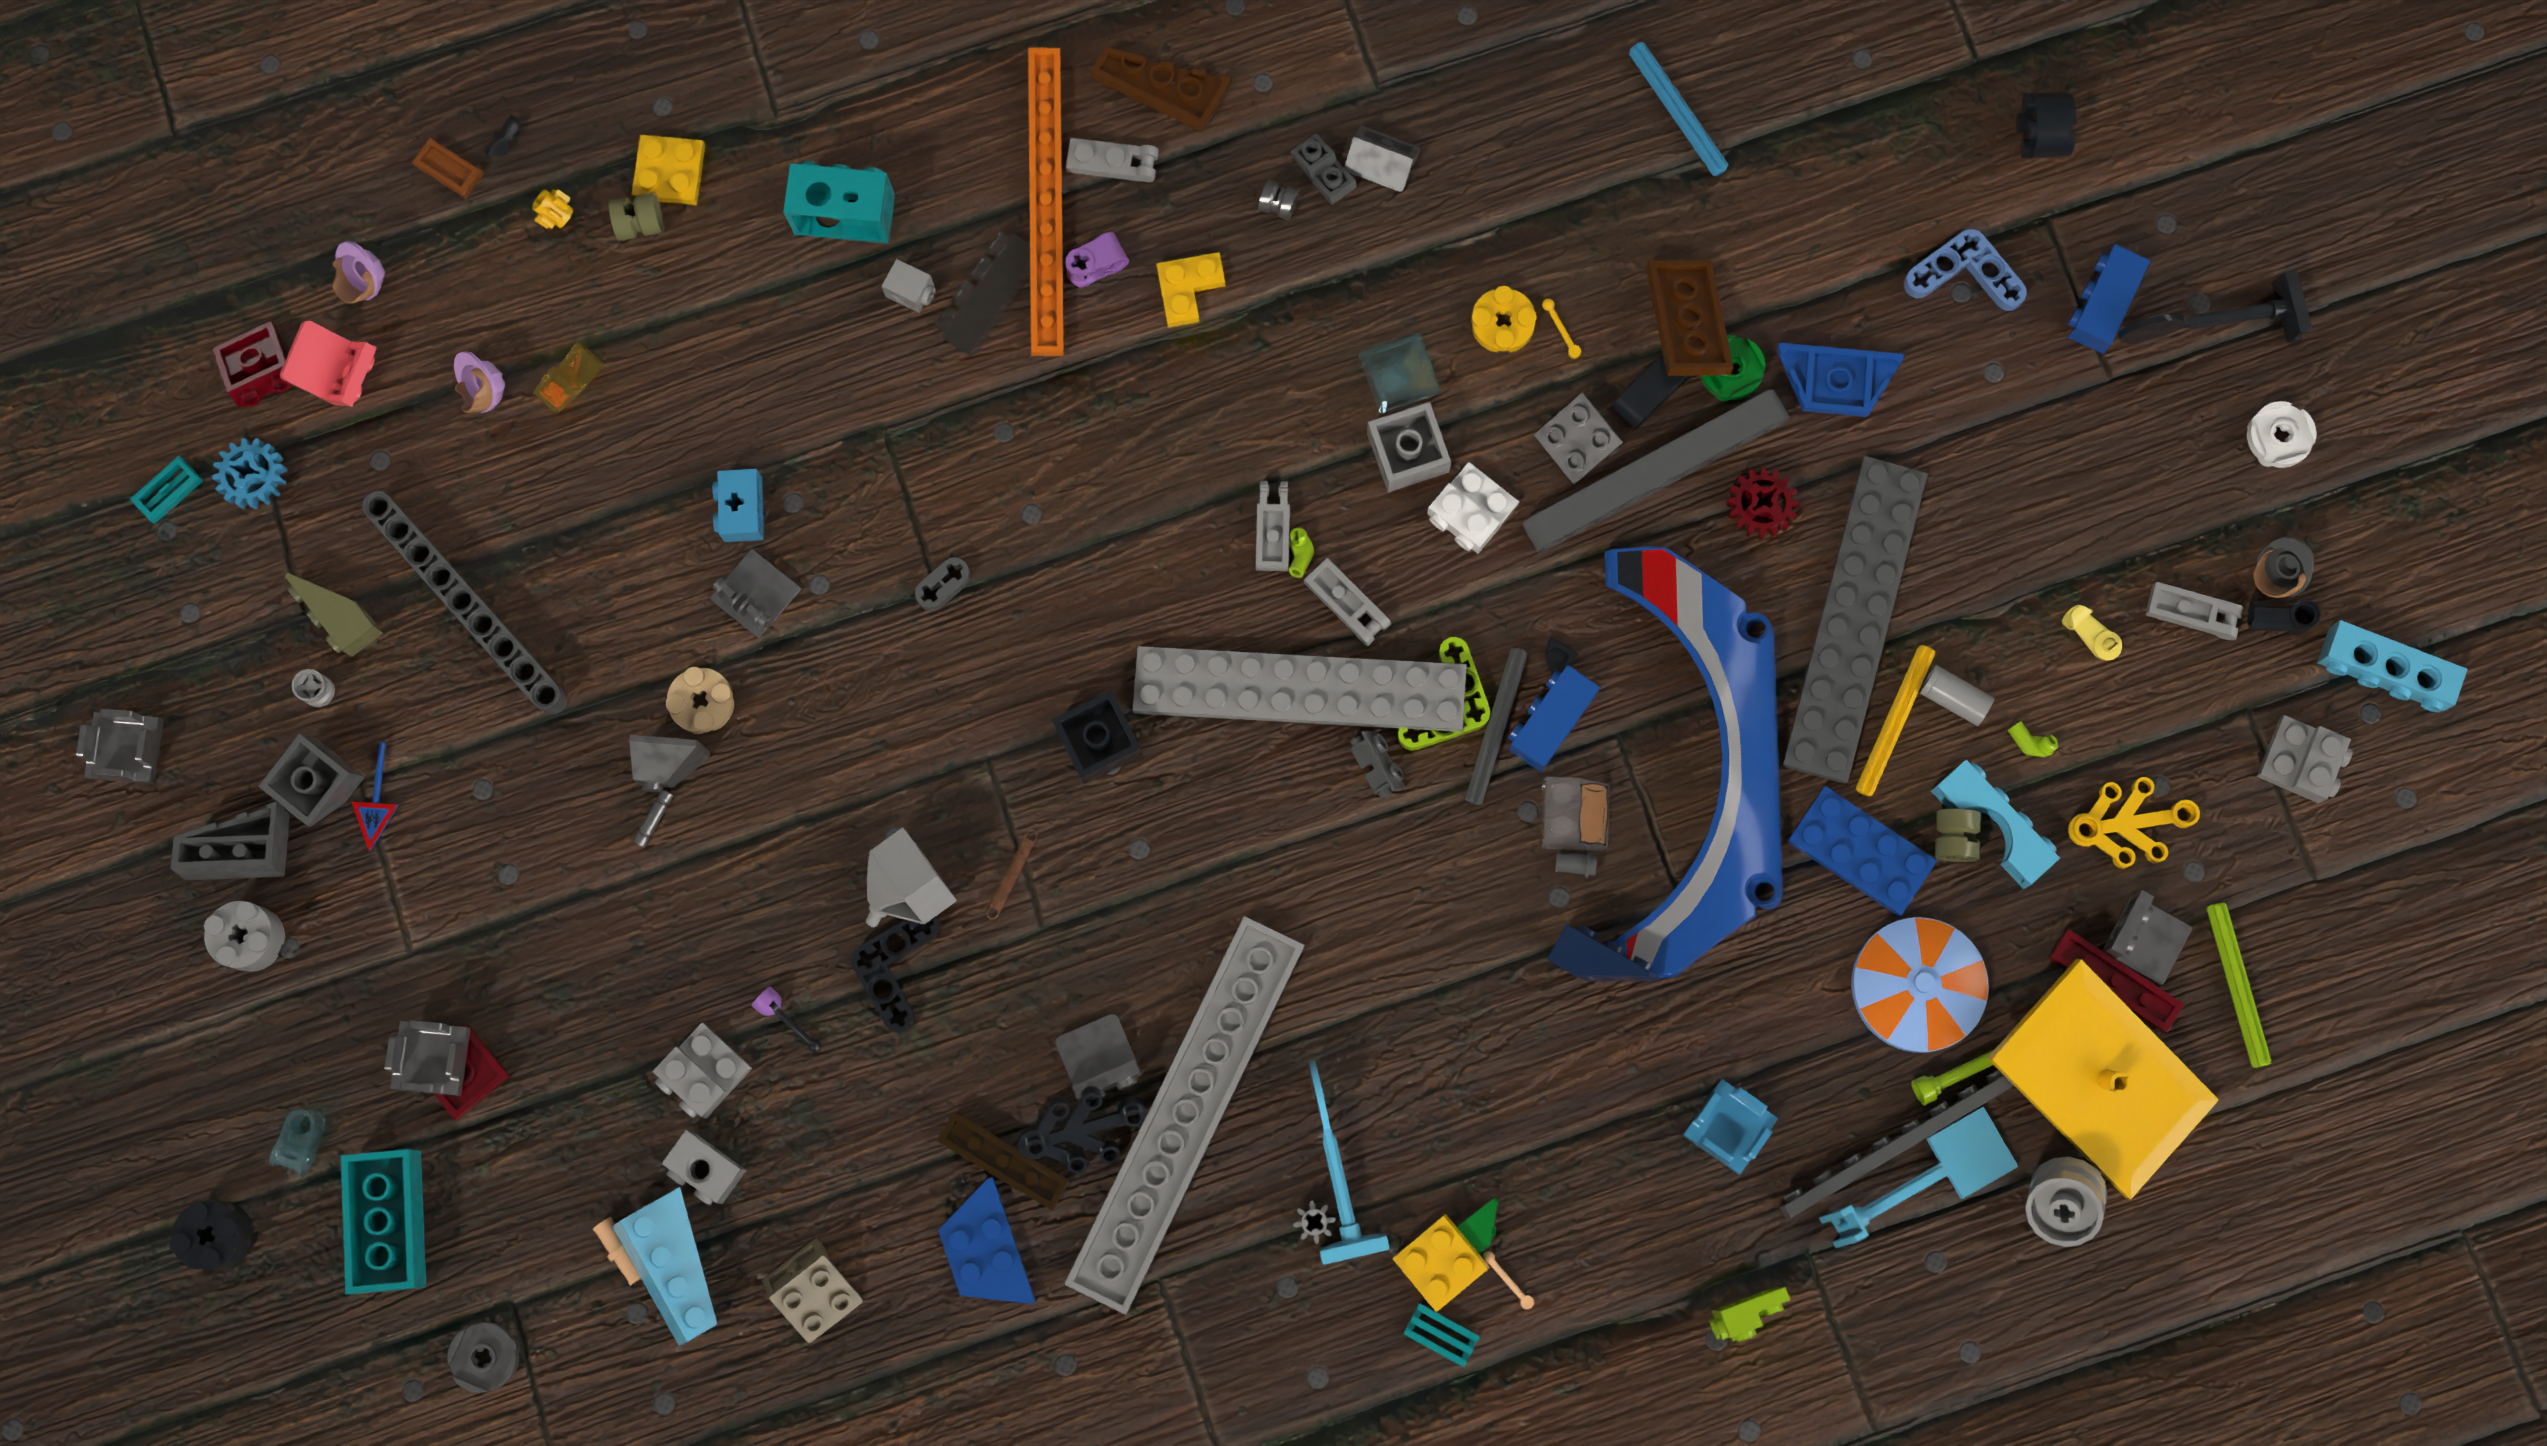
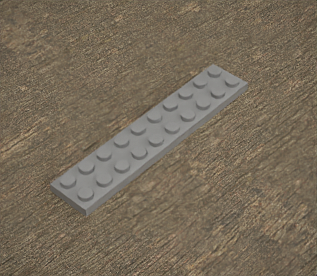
M1138 646L1133 713L1463 732L1466 664Z

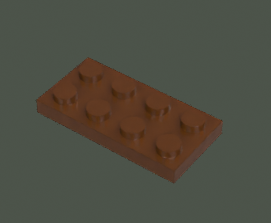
M1649 260L1646 270L1667 376L1730 375L1733 370V363L1711 260Z

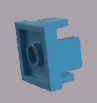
M1721 1079L1683 1133V1136L1739 1175L1749 1161L1757 1156L1773 1131L1771 1129L1778 1118L1767 1111L1768 1107L1740 1087L1736 1089Z

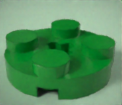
M1727 335L1732 363L1740 365L1737 374L1700 376L1705 388L1715 395L1718 400L1744 399L1757 390L1764 376L1765 358L1760 348L1753 341L1737 338V335Z

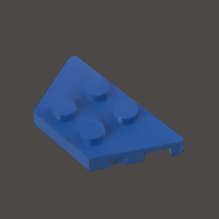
M1779 343L1777 346V353L1802 411L1868 417L1904 359V354L1789 343Z
M994 1177L988 1178L938 1230L960 1296L1018 1303H1035L1036 1300Z

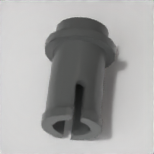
M1557 851L1555 872L1583 874L1585 878H1588L1589 875L1595 876L1597 856L1591 855V852H1588V855Z

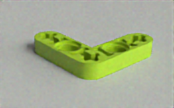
M1449 637L1444 640L1440 646L1439 659L1441 663L1455 664L1452 656L1446 657L1445 655L1449 651V646L1454 645L1456 650L1461 649L1463 651L1459 654L1460 664H1468L1469 668L1466 667V675L1474 681L1472 690L1465 692V699H1469L1476 694L1479 695V698H1474L1473 702L1477 711L1483 710L1484 712L1480 716V722H1475L1474 718H1467L1466 715L1470 713V705L1466 701L1464 703L1463 732L1450 731L1448 733H1441L1438 730H1430L1433 738L1428 739V732H1425L1418 736V742L1413 743L1410 738H1404L1408 729L1399 728L1398 741L1407 750H1419L1480 730L1489 721L1490 707L1469 647L1461 638Z

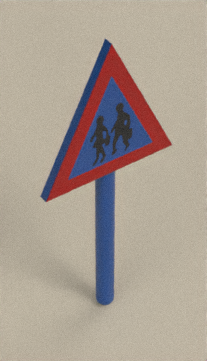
M384 741L379 743L372 803L351 802L369 853L399 806L379 803L386 747Z

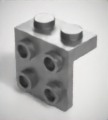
M1114 1014L1063 1034L1056 1039V1046L1073 1084L1072 1089L1079 1101L1081 1099V1092L1086 1087H1097L1103 1098L1106 1096L1105 1090L1117 1086L1118 1090L1137 1083L1135 1077L1142 1075L1119 1018ZM1089 1096L1086 1100L1092 1101L1096 1099V1096Z

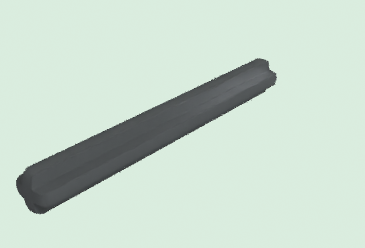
M1512 648L1508 656L1465 797L1467 802L1474 805H1481L1484 800L1528 655L1523 649Z

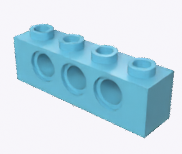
M2342 620L2329 627L2317 661L2318 664L2326 666V670L2332 674L2339 676L2347 674L2358 679V683L2363 686L2386 689L2390 691L2389 694L2392 697L2401 700L2412 699L2421 703L2422 708L2431 712L2445 711L2456 705L2468 670ZM2354 650H2358L2363 654L2364 664L2359 663L2355 659ZM2386 662L2391 663L2395 667V676L2387 672ZM2418 674L2424 676L2427 680V688L2422 687L2418 683Z

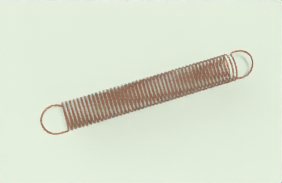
M1029 830V831H1034V830ZM1028 831V832H1029V831ZM1034 831L1036 833V831ZM1027 832V833H1028V832ZM1026 833V834H1027V833ZM1036 833V838H1037V833ZM1026 835L1022 840L1023 842L1020 843V848L1017 849V854L1014 855V860L1011 861V866H1009L1011 868L1006 872L1008 874L1003 878L1005 880L1000 884L1002 886L997 890L999 892L994 896L996 898L991 902L993 904L990 906L997 909L998 914L1001 912L1000 910L1003 908V904L1019 876L1017 874V867L1020 866L1019 870H1022L1021 868H1023L1024 862H1026L1027 856H1029L1030 850L1034 846L1032 843L1035 842L1032 841V845L1029 846L1030 840L1026 838ZM1023 837V838H1024V837ZM1035 839V841H1036V839ZM1019 871V874H1020V871ZM989 908V909H990V908ZM988 910V911H989V910ZM987 912V916H988V912ZM997 915V916H998V915ZM988 916V918H990V917ZM996 916V917H997V916ZM995 917V918H996V917ZM990 918V919H995V918Z

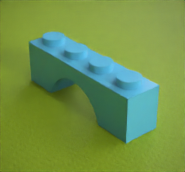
M1966 759L1935 786L1931 792L1947 809L1978 811L1987 815L1998 824L2005 839V853L2000 865L2025 889L2032 885L2060 859L2055 853L2057 849L2048 838L2040 837L2032 829L2033 823L2024 813L2020 811L2017 813L2008 804L2010 800L2000 788H1993L1985 779L1986 774L1980 766L1973 762L1970 764Z

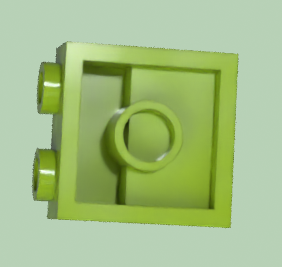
M1772 1287L1711 1310L1714 1317L1709 1320L1716 1339L1721 1340L1731 1338L1732 1341L1737 1340V1342L1754 1337L1757 1335L1755 1329L1763 1326L1760 1316H1769L1784 1310L1782 1303L1790 1301V1297L1786 1287Z

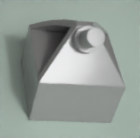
M903 827L870 850L867 872V900L870 903V912L866 918V923L869 926L877 927L881 918L887 915L926 924L957 901Z

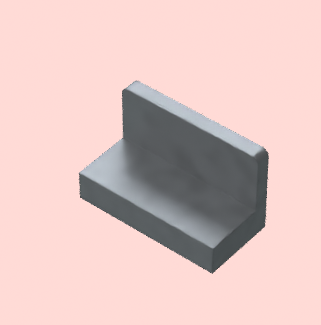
M1361 125L1353 137L1344 168L1351 174L1402 192L1411 167L1418 158L1420 147Z

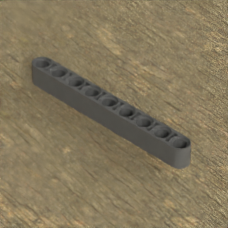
M1774 389L1768 390L1533 515L1522 526L1537 552H1545L1785 423L1790 416Z
M375 491L368 494L362 504L365 515L529 700L547 714L553 715L562 712L568 702L567 694L398 503L384 492ZM387 503L388 507L385 513L377 516L376 511L378 507ZM408 526V533L406 534V536L401 539H397L398 531L401 528ZM424 550H429L428 558L423 562H418V555ZM450 573L449 581L442 586H438L441 575ZM471 596L469 606L465 609H459V603L462 598ZM491 619V628L485 633H480L481 624ZM507 643H513L512 652L502 657V647ZM531 666L534 667L533 676L528 680H522L521 675L524 669ZM550 690H555L554 700L549 704H543L544 694Z

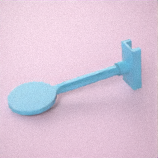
M1315 1060L1310 1061L1308 1064L1323 1126V1145L1342 1224L1339 1227L1342 1241L1319 1248L1322 1263L1325 1265L1390 1250L1385 1233L1362 1236L1359 1223H1355L1338 1144L1330 1128Z

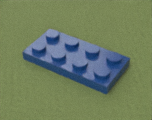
M1826 786L1822 788L1787 841L1898 917L1903 914L1937 862L1936 859Z

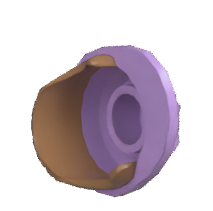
M345 241L339 244L336 250L335 261L332 264L336 269L332 285L335 294L346 303L371 300L378 295L385 275L380 259L372 252L364 250L355 242Z
M463 351L458 353L454 359V371L458 382L455 390L465 400L461 407L462 411L465 413H484L493 410L501 401L505 388L502 373L494 364L488 361H481L472 352Z

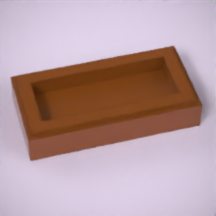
M432 138L428 139L411 162L416 168L465 199L484 175L481 169Z

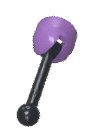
M771 986L765 989L751 1006L765 1016L776 1014L808 1044V1049L811 1052H819L822 1047L821 1042L817 1039H812L780 1010L782 1004L781 997Z

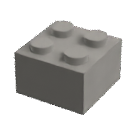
M1430 402L1368 422L1367 435L1388 492L1450 472L1451 460Z

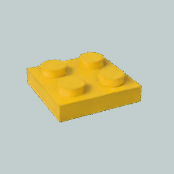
M640 135L632 197L635 199L636 195L655 192L659 202L697 205L706 146L704 141Z
M1446 1214L1393 1258L1395 1263L1436 1312L1490 1268Z

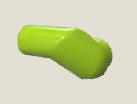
M1298 527L1292 529L1289 535V546L1294 559L1288 571L1292 576L1302 578L1313 558L1314 548L1307 536V532L1303 528Z
M2022 721L2007 730L2021 751L2026 755L2047 757L2052 755L2058 748V741L2054 736L2047 734L2045 737L2032 736Z

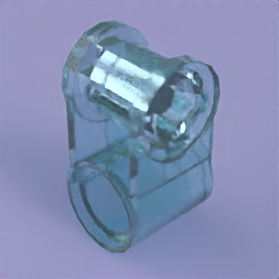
M298 1109L288 1114L278 1141L272 1149L269 1160L270 1165L274 1167L282 1165L295 1170L297 1175L304 1177L313 1165L316 1150L326 1128V1120L323 1114L312 1109ZM305 1116L310 1119L311 1123L310 1129L306 1133L300 1127L301 1120Z

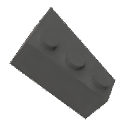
M276 801L267 804V808L249 814L247 812L238 814L235 819L220 824L212 823L174 836L171 869L184 880L285 877L290 813Z

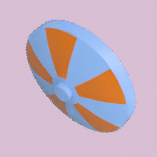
M1915 917L1893 922L1877 931L1867 940L1855 960L1851 988L1858 1014L1874 1035L1897 1049L1915 1053H1926L1942 1050L1958 1043L1975 1028L1986 1008L1989 982L1987 970L1979 951L1962 932L1939 920Z

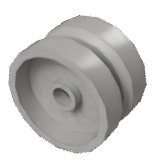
M2060 1157L2041 1164L2032 1175L2025 1208L2028 1223L2038 1236L2049 1243L2064 1247L2081 1245L2093 1239L2101 1229L2107 1199L2105 1181L2097 1169L2084 1160Z

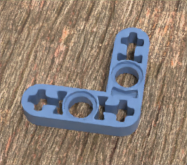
M1967 229L1913 267L1904 280V289L1907 294L1914 298H1923L1964 268H1967L1996 305L2003 310L2013 311L2017 309L2027 295L2023 282L1985 236L1975 229ZM1966 241L1968 243L1974 241L1977 244L1974 250L1972 248L1966 250L1961 257L1957 253L1962 249ZM1941 256L1950 258L1953 262V269L1950 271L1939 269L1936 264L1937 258ZM1985 263L1995 264L1998 268V276L1990 278L1984 275L1982 265ZM1930 270L1932 276L1927 279L1924 287L1922 285L1914 286V280L1916 278L1921 279ZM2003 277H2005L2006 280L2003 283V285L2000 284L1998 288H1996L1994 285L1998 284V282ZM2006 290L2008 292L2014 290L2017 293L2014 299L2009 298L2007 300L2004 297Z

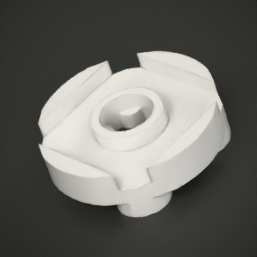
M2273 402L2260 409L2247 425L2248 444L2253 454L2263 466L2291 467L2301 462L2310 453L2312 445L2315 443L2317 432L2313 419L2305 410H2299L2291 406L2292 403ZM2276 427H2280L2282 432L2287 431L2289 433V436L2285 438V442L2276 439L2274 435Z

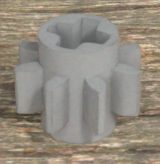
M1310 1201L1309 1211L1304 1212L1302 1209H1297V1212L1303 1216L1302 1222L1294 1223L1293 1227L1303 1228L1304 1233L1301 1235V1240H1304L1309 1234L1314 1236V1241L1318 1244V1235L1321 1233L1327 1236L1332 1235L1326 1229L1327 1223H1333L1336 1220L1332 1217L1326 1218L1324 1213L1327 1211L1328 1205L1323 1206L1321 1210L1315 1209L1314 1202ZM1318 1213L1322 1216L1320 1222L1324 1227L1320 1231L1315 1228L1310 1232L1306 1229L1308 1222L1305 1218L1308 1214L1314 1217Z

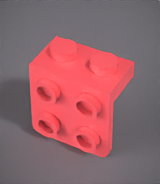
M303 321L282 367L280 376L284 381L333 405L352 407L361 396V385L366 373L374 365V354L377 348L367 342H351L312 321Z

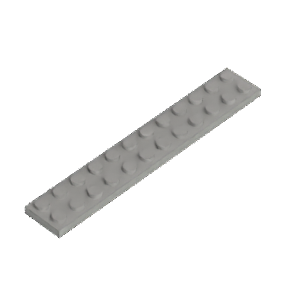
M1245 916L1243 917L1065 1285L1127 1315L1305 945Z

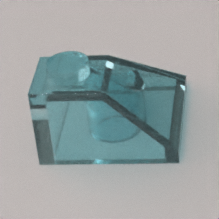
M1420 333L1359 353L1380 414L1441 393Z

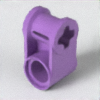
M1113 232L1104 233L1093 241L1068 253L1065 262L1068 280L1077 287H1085L1103 277L1121 271L1128 265L1129 259Z

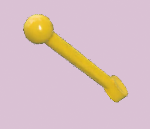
M1549 298L1545 299L1542 302V307L1544 310L1549 311L1569 347V357L1572 359L1578 358L1581 354V348L1578 345H1574L1554 309V301Z

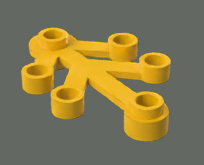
M2141 777L2133 782L2131 786L2132 793L2114 819L2101 820L2110 804L2119 800L2122 795L2121 787L2117 783L2109 782L2100 788L2099 798L2089 813L2078 814L2072 818L2068 825V834L2071 840L2079 846L2088 847L2095 845L2112 857L2113 863L2118 868L2124 869L2133 865L2136 859L2135 853L2128 847L2121 848L2104 834L2117 832L2143 850L2148 861L2160 863L2168 857L2166 845L2153 841L2137 829L2171 823L2179 828H2187L2199 820L2200 810L2193 801L2182 800L2174 804L2171 810L2134 815L2143 800L2150 796L2155 788L2151 779ZM2139 782H2143L2147 785V793H2141L2139 791ZM2107 787L2114 789V798L2106 796L2105 790ZM2179 809L2187 813L2186 821L2179 819L2177 814ZM2080 825H2086L2089 828L2090 833L2088 836H2083L2080 833ZM2153 847L2161 850V858H2155L2152 855ZM2121 852L2129 856L2127 864L2120 861L2119 854Z

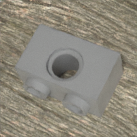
M689 1130L683 1133L662 1162V1165L669 1169L666 1174L682 1186L685 1182L696 1188L693 1194L708 1205H711L713 1201L723 1204L747 1171L696 1133ZM705 1160L710 1166V1172L706 1178L700 1180L695 1174V1167L700 1161Z

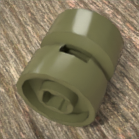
M655 192L636 195L633 201L628 197L609 200L610 219L618 241L636 238L639 232H642L645 236L664 232L662 212Z
M1967 809L1938 810L1936 812V830L1941 833V836L1935 840V858L1951 862L1978 861L1980 859V841L1975 838V835L1981 829V813Z

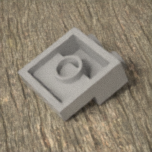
M2283 715L2278 721L2256 777L2319 804L2327 800L2328 797L2333 798L2340 788L2341 779L2336 777L2340 767L2345 768L2353 755V750L2348 748L2351 739L2322 726L2314 728Z
M702 1022L679 1047H675L653 1070V1073L659 1077L655 1084L668 1095L674 1091L682 1099L679 1106L688 1115L694 1118L698 1114L703 1118H707L753 1068Z

